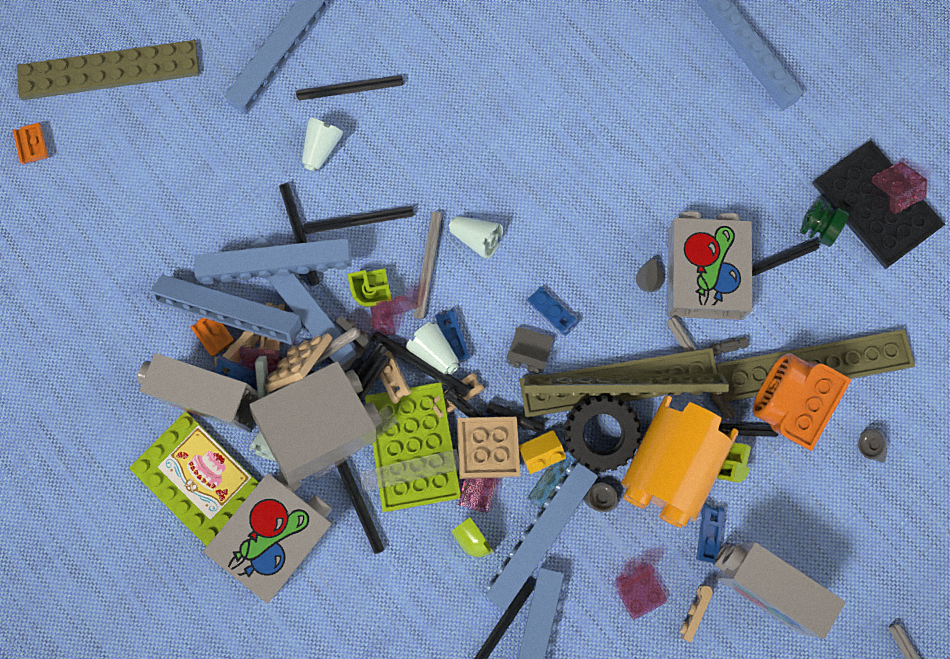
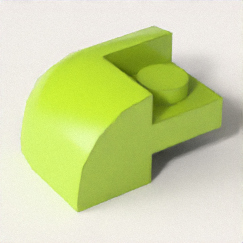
M385 268L369 272L362 270L347 274L351 294L359 305L378 307L392 304Z
M734 443L717 479L736 483L744 481L751 469L747 467L751 447L746 444Z
M471 517L451 531L461 548L470 556L483 558L494 552Z

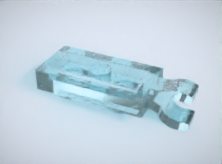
M566 459L553 464V467L549 466L527 496L532 503L542 510L549 496L552 497L555 493L554 489L558 483L565 478L562 474L570 465Z

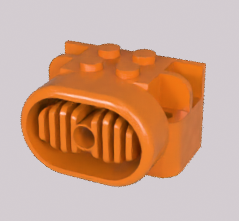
M791 353L785 354L773 365L758 391L753 404V414L770 424L772 430L812 451L852 379L824 364L804 361Z

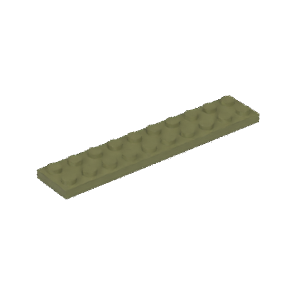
M195 40L17 65L18 94L21 100L200 76L197 43Z
M905 329L716 364L717 373H722L729 384L728 392H722L724 402L756 397L773 365L780 357L788 353L804 361L824 364L850 379L915 367Z
M709 348L553 374L717 373L713 349ZM525 378L519 379L525 417L571 411L577 402H581L587 396H593L589 395V393H581L578 396H572L569 393H561L558 396L541 393L539 396H531L529 393H525ZM661 392V395H651L649 393L630 395L629 393H621L620 395L611 396L617 397L624 402L672 394L669 392Z
M722 373L525 375V393H529L531 396H539L541 393H549L551 396H558L561 393H569L572 396H578L581 393H589V395L593 396L600 395L601 393H609L610 395H620L621 393H629L630 395H641V393L661 395V392H669L672 395H681L682 392H690L692 395H701L702 392L721 395L722 392H728L729 384Z

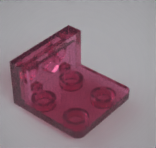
M899 162L872 177V183L890 196V211L894 214L921 201L927 196V179L903 162Z
M405 295L397 296L389 302L379 301L375 306L370 307L372 314L370 318L371 325L375 330L384 334H395L392 315L416 309L419 307V304Z
M642 563L634 568L635 572L629 575L626 572L616 577L617 581L613 583L632 619H637L667 602V598L653 574L655 570L651 564L645 565V563Z

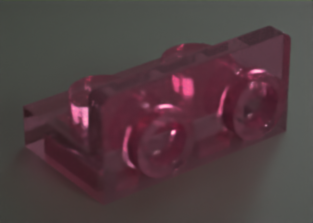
M240 346L239 355L243 360L242 366L256 371V360L259 356H266L268 375L276 371L278 368L277 364L283 359L279 350Z
M497 478L465 479L458 505L488 513Z

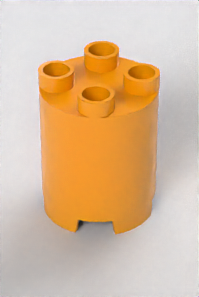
M664 396L621 482L627 488L622 499L641 509L647 507L649 502L663 508L659 518L681 529L682 526L686 527L689 520L696 522L739 432L733 428L732 432H729L726 436L718 430L721 422L720 416L691 402L688 403L683 412L668 408L672 397Z

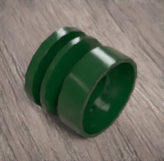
M818 197L806 212L799 233L805 235L810 229L808 237L812 238L819 232L818 242L831 247L841 233L848 219L849 211L837 206L832 212H829L831 203L826 202L823 208H821L824 199Z

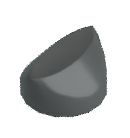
M654 259L646 262L636 275L638 287L648 293L658 291L664 282L662 269Z
M879 428L863 432L858 441L860 453L868 459L884 463L887 455V442L884 433Z
M606 483L593 485L583 498L590 508L599 512H609L618 506L615 489Z

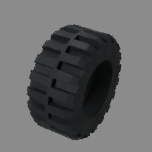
M608 394L587 396L581 402H577L573 406L574 408L569 411L567 420L564 423V439L571 455L579 464L586 466L592 471L606 472V470L615 471L621 465L624 467L628 464L627 461L630 458H634L635 451L640 446L639 440L642 438L641 424L636 416L637 414L624 401ZM598 414H607L614 417L621 429V436L617 444L605 451L591 448L584 439L585 424L591 417Z

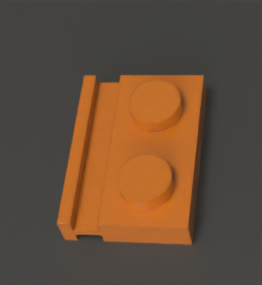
M39 122L23 126L18 130L13 129L19 161L22 165H25L27 162L32 163L49 158L42 126Z
M201 318L196 324L190 326L213 358L216 354L236 342L222 323Z

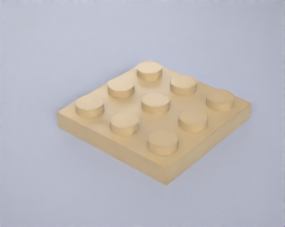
M326 333L322 336L317 335L310 341L305 340L297 347L295 345L287 351L288 355L277 364L278 368L267 377L268 381L263 387L268 392H271L305 378L333 338Z
M517 417L457 419L460 479L521 476Z

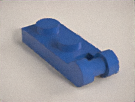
M541 286L527 299V302L564 336H567L570 333L569 330L572 327H576L579 323L573 315L567 312ZM563 318L567 321L564 325L560 323Z
M448 310V313L442 315L440 313L436 314L437 324L459 362L470 359L454 310ZM450 320L452 324L445 326L444 322Z
M218 356L216 360L217 365L211 372L247 383L258 392L255 370L232 362L223 356ZM224 367L229 369L228 373L223 372Z
M704 504L701 510L702 518L696 560L713 563L720 551L725 509L719 506L713 508L709 504ZM711 515L715 517V522L710 521Z

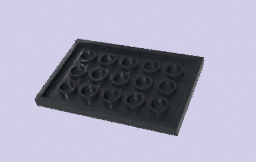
M869 140L812 183L825 200L831 203L833 209L838 206L849 211L846 224L885 270L946 225L872 140Z

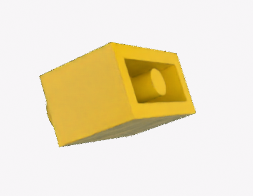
M553 430L519 445L521 458L530 474L566 459L562 444Z

